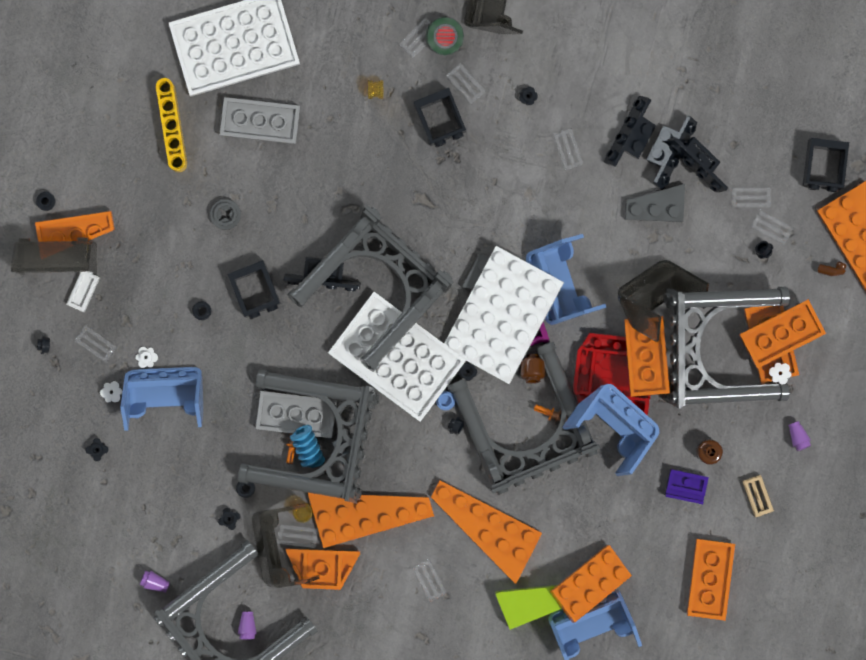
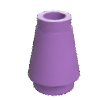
M799 421L788 425L793 447L797 451L811 446V439Z
M145 570L140 582L144 589L165 593L170 584L169 581H166L151 570L150 572Z
M242 612L238 629L239 639H255L257 633L253 612Z

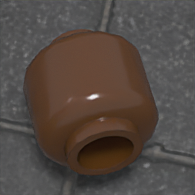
M536 354L527 355V358H524L520 364L521 378L529 384L540 383L545 377L544 360L538 358Z
M707 439L698 445L696 454L701 462L712 465L721 460L723 449L717 441Z

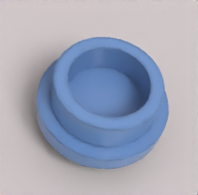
M443 391L436 400L437 406L442 410H450L455 405L454 395L448 391Z

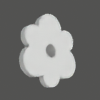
M141 347L138 351L139 354L136 355V360L139 361L138 365L141 368L153 367V362L158 360V355L154 353L153 348Z
M775 363L774 367L769 370L773 382L786 384L787 378L791 377L790 367L786 363L782 365Z
M113 381L104 384L100 395L105 398L106 402H118L123 390L119 388L118 382Z

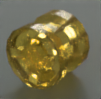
M368 80V99H373L374 97L384 99L383 80L378 82Z
M307 503L298 504L293 511L294 518L301 523L309 521L313 515L312 507Z

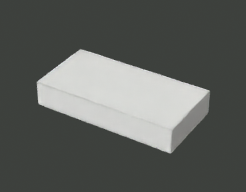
M81 270L66 305L85 312L100 277Z

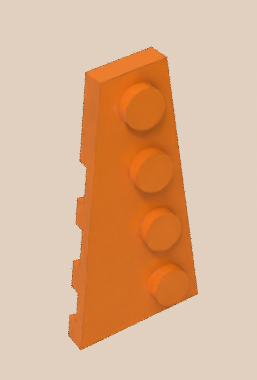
M112 211L35 222L41 260L115 230Z

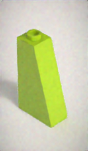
M557 585L496 591L495 595L509 629L511 630L562 609L550 593Z

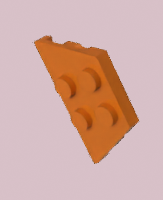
M286 549L301 587L307 589L341 590L360 556V551Z

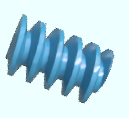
M303 425L296 429L290 436V440L294 441L295 452L299 454L298 459L302 460L301 466L314 468L322 465L325 462V458L317 443L311 425Z

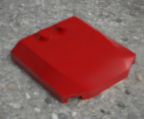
M589 333L577 351L573 390L578 403L600 386L612 384L648 416L651 395L631 397L626 337Z

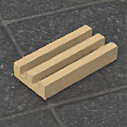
M761 475L742 481L755 517L774 511ZM757 480L759 482L766 505L768 507V509L766 510L764 509L758 489L755 484V481ZM748 483L752 485L760 512L757 511Z

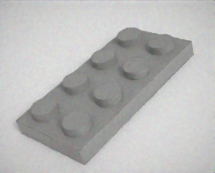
M224 97L220 136L296 145L300 106Z
M260 391L256 429L294 433L296 429L303 425H311L315 436L333 437L335 415L330 406L322 399ZM330 399L335 405L337 404V400Z

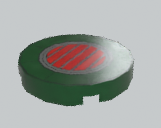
M437 18L427 28L426 42L436 54L451 55L458 51L463 44V28L453 18Z

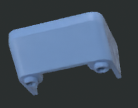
M583 234L561 239L535 249L526 256V262L564 282L545 317L546 322L550 325L606 308V304L592 308L588 297L583 295L577 297L566 260L571 259L574 254L571 242L584 238Z
M199 368L137 369L128 371L125 374L120 406L124 431L129 429L130 418L143 416L146 413V407L184 406L185 413L193 416L196 415L198 427H202L203 384L202 372Z
M605 384L577 405L562 428L565 430L579 428L583 421L590 420L597 414L622 436L617 448L620 455L625 459L615 474L617 476L631 475L658 437L659 427L614 385Z
M617 589L575 623L571 622L563 609L551 613L548 618L564 660H569L579 654L580 647L578 643L613 629L620 637L633 634L638 647L642 646L635 623L620 591Z

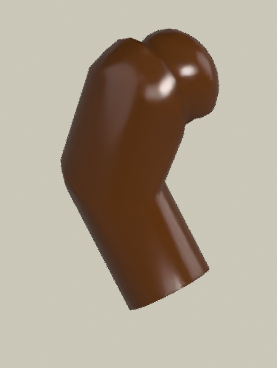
M837 262L836 268L820 264L818 273L828 276L843 275L846 272V264Z

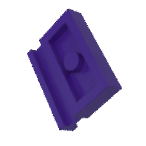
M670 469L665 497L703 504L709 477Z

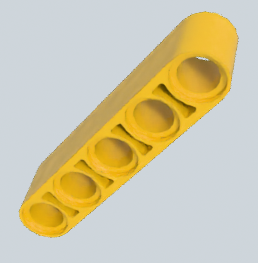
M161 78L156 83V92L168 165L175 172H183L187 167V157L176 89L170 79ZM165 83L170 84L168 92L161 91V87ZM167 102L173 103V108L170 111L164 110V105ZM170 121H176V127L173 130L167 129V124ZM179 140V146L176 149H172L170 147L171 141ZM181 158L182 165L175 168L173 166L174 160Z

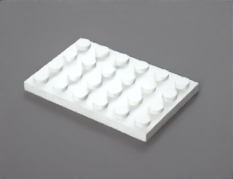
M244 0L169 22L190 97L300 65L281 0Z
M496 246L444 344L466 361L510 384L564 282Z
M373 292L328 353L421 422L466 360L415 323L379 363V367L374 372L367 369L361 363L360 358L402 313L377 293Z

